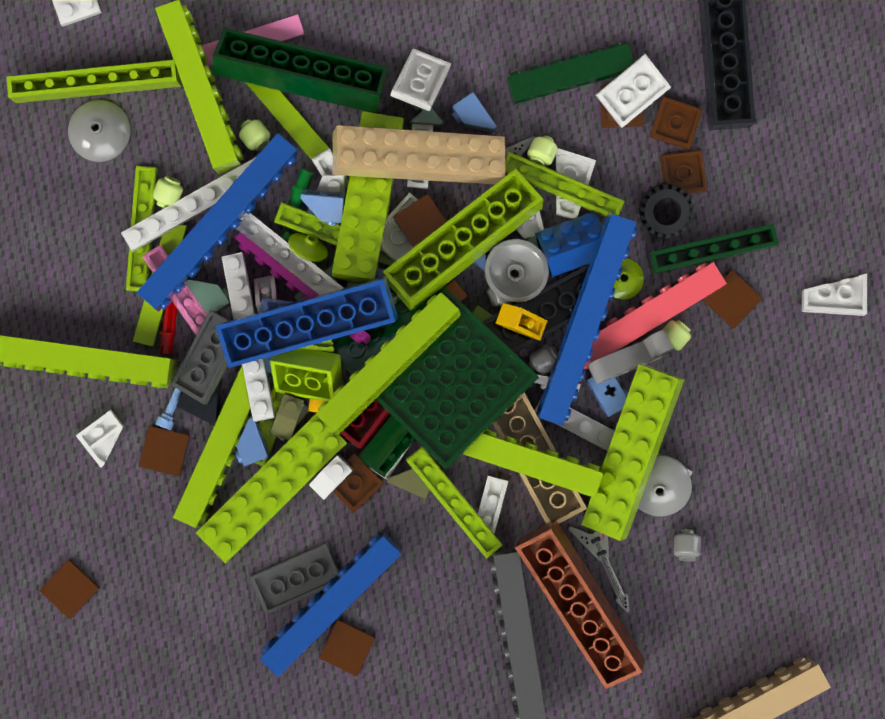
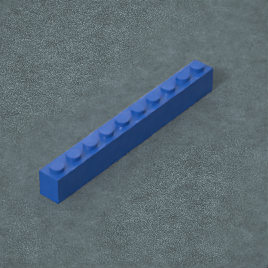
M277 133L136 293L157 311L165 310L172 302L170 298L175 293L179 294L185 288V281L189 277L193 278L199 272L201 263L203 261L207 262L214 255L213 250L216 246H221L228 239L227 234L231 229L236 230L242 223L241 218L246 213L250 214L256 207L255 202L260 197L263 199L269 193V186L273 182L277 183L283 177L284 169L287 166L291 167L297 161V149Z
M608 213L536 412L538 418L563 426L564 421H568L571 409L569 407L571 402L577 398L578 389L576 388L578 382L582 381L585 376L586 369H584L586 361L591 359L593 341H597L599 337V324L601 320L604 321L608 311L606 308L607 302L612 300L615 293V288H613L615 280H619L622 274L620 266L623 259H627L630 251L628 244L630 239H634L637 232L635 221L612 213Z

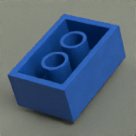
M595 212L535 233L538 248L547 260L548 269L552 277L591 262L603 228Z

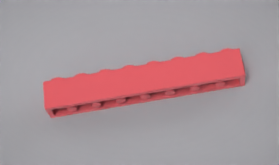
M706 262L696 268L697 272L691 276L688 273L677 279L679 282L673 287L670 284L659 290L661 293L659 296L654 298L651 295L641 301L643 305L636 309L633 306L623 312L625 316L618 320L615 317L605 323L607 327L600 331L597 341H593L591 347L593 353L591 359L586 361L584 369L587 370L588 364L620 350L725 286L727 283L714 262L710 265Z

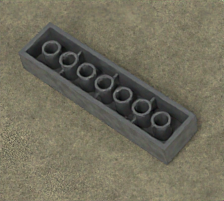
M515 548L495 551L493 557L489 558L491 572L496 573V578L492 580L495 594H499L500 598L496 600L498 615L503 616V620L499 621L502 637L506 636V641L503 642L505 658L510 660V662L506 663L509 680L513 679V684H509L512 701L517 703V705H513L515 719H546L520 555Z

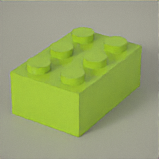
M299 348L274 355L270 359L275 392L329 402L335 396L334 392L340 386H344L340 354Z

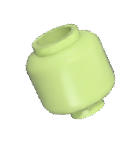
M249 119L242 123L239 137L246 147L250 150H263L270 142V132L260 120L251 121Z
M549 136L535 137L527 151V156L532 162L544 167L550 166L556 156L558 147Z
M170 176L160 178L152 193L153 198L157 200L156 204L166 208L180 200L183 193V187L180 185L181 182Z
M679 319L677 321H669L662 329L665 330L672 346L677 351H680L691 339V334L689 333L691 330Z

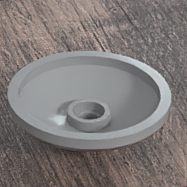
M93 100L81 105L73 113L68 126V136L74 150L83 158L94 162H105L119 156L127 147L131 135L130 122L125 112L118 105L106 100ZM95 125H99L97 131H93Z
M511 239L498 244L490 252L485 263V278L490 289L498 297L509 302L519 303L533 299L543 290L548 280L549 269L544 254L534 244L525 240ZM511 272H517L518 277H512Z
M657 455L638 509L652 516H668L681 510L688 502L692 491L691 477L686 467L675 458ZM662 488L664 491L662 493H657L656 489Z

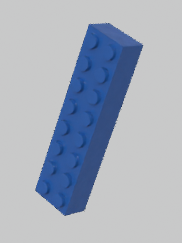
M382 277L222 322L215 327L227 366L231 368L397 321L398 315L387 278Z
M385 532L381 535L377 533L369 541V547L366 550L362 548L354 556V562L351 565L347 563L337 574L339 576L338 579H330L322 589L324 592L321 595L319 593L315 594L307 604L308 608L306 610L301 608L292 619L293 623L291 625L286 623L276 635L278 638L276 640L271 638L264 645V648L261 650L263 654L260 660L277 677L401 555L402 549Z

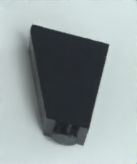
M221 379L207 405L202 404L183 392L177 407L215 425L220 412Z

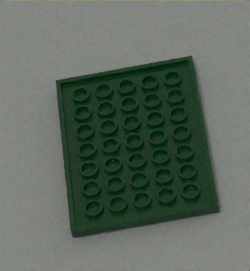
M443 286L432 296L442 293L459 309L461 316L405 369L376 400L447 470L539 376ZM398 297L397 303L394 304L398 315L397 321L364 330L372 338L368 345L362 341L358 344L350 335L337 338L333 342L335 351L329 353L340 354L341 365L351 375L357 370L361 371L366 366L365 362L372 355L376 356L381 351V346L386 341H391L401 326H407L412 321V316L418 310L422 311L427 306V302L431 297L413 311H410Z

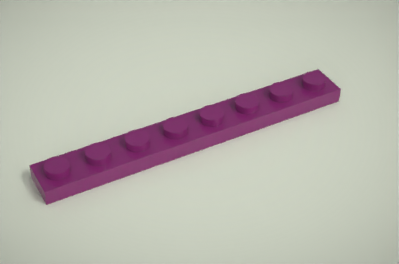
M240 232L235 239L240 243L238 247L247 255L250 252L256 256L254 260L262 267L265 265L271 268L269 272L277 279L284 278L287 281L285 285L293 292L299 290L303 294L301 296L303 300L319 295L243 233ZM365 331L350 334V337L358 344L362 341L368 345L370 340H372L371 336Z

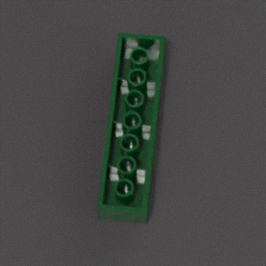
M225 27L212 59L213 75L376 114L385 88L388 71L386 66Z

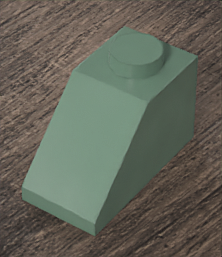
M187 280L185 282L207 315L210 310L219 314L231 305L226 287L222 289L219 285L194 280Z

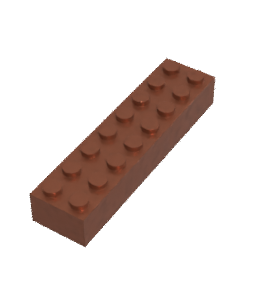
M555 519L520 537L515 549L605 689L642 673L646 661L557 520Z

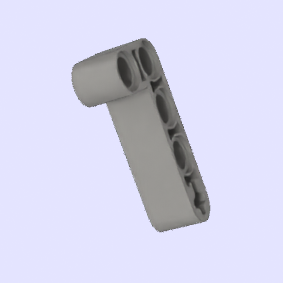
M661 330L652 334L644 341L597 359L587 366L596 384L599 385L637 369L639 364L647 365L662 358L672 351L674 347L665 330Z

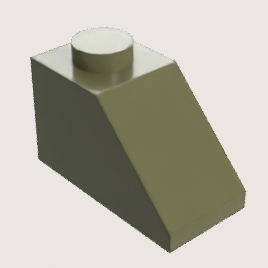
M283 394L270 434L290 440L304 400Z
M413 468L391 476L387 480L388 483L426 499L430 491Z

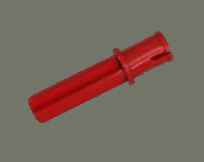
M173 301L165 309L163 331L160 332L159 354H173L174 337L177 335L174 334L177 307Z

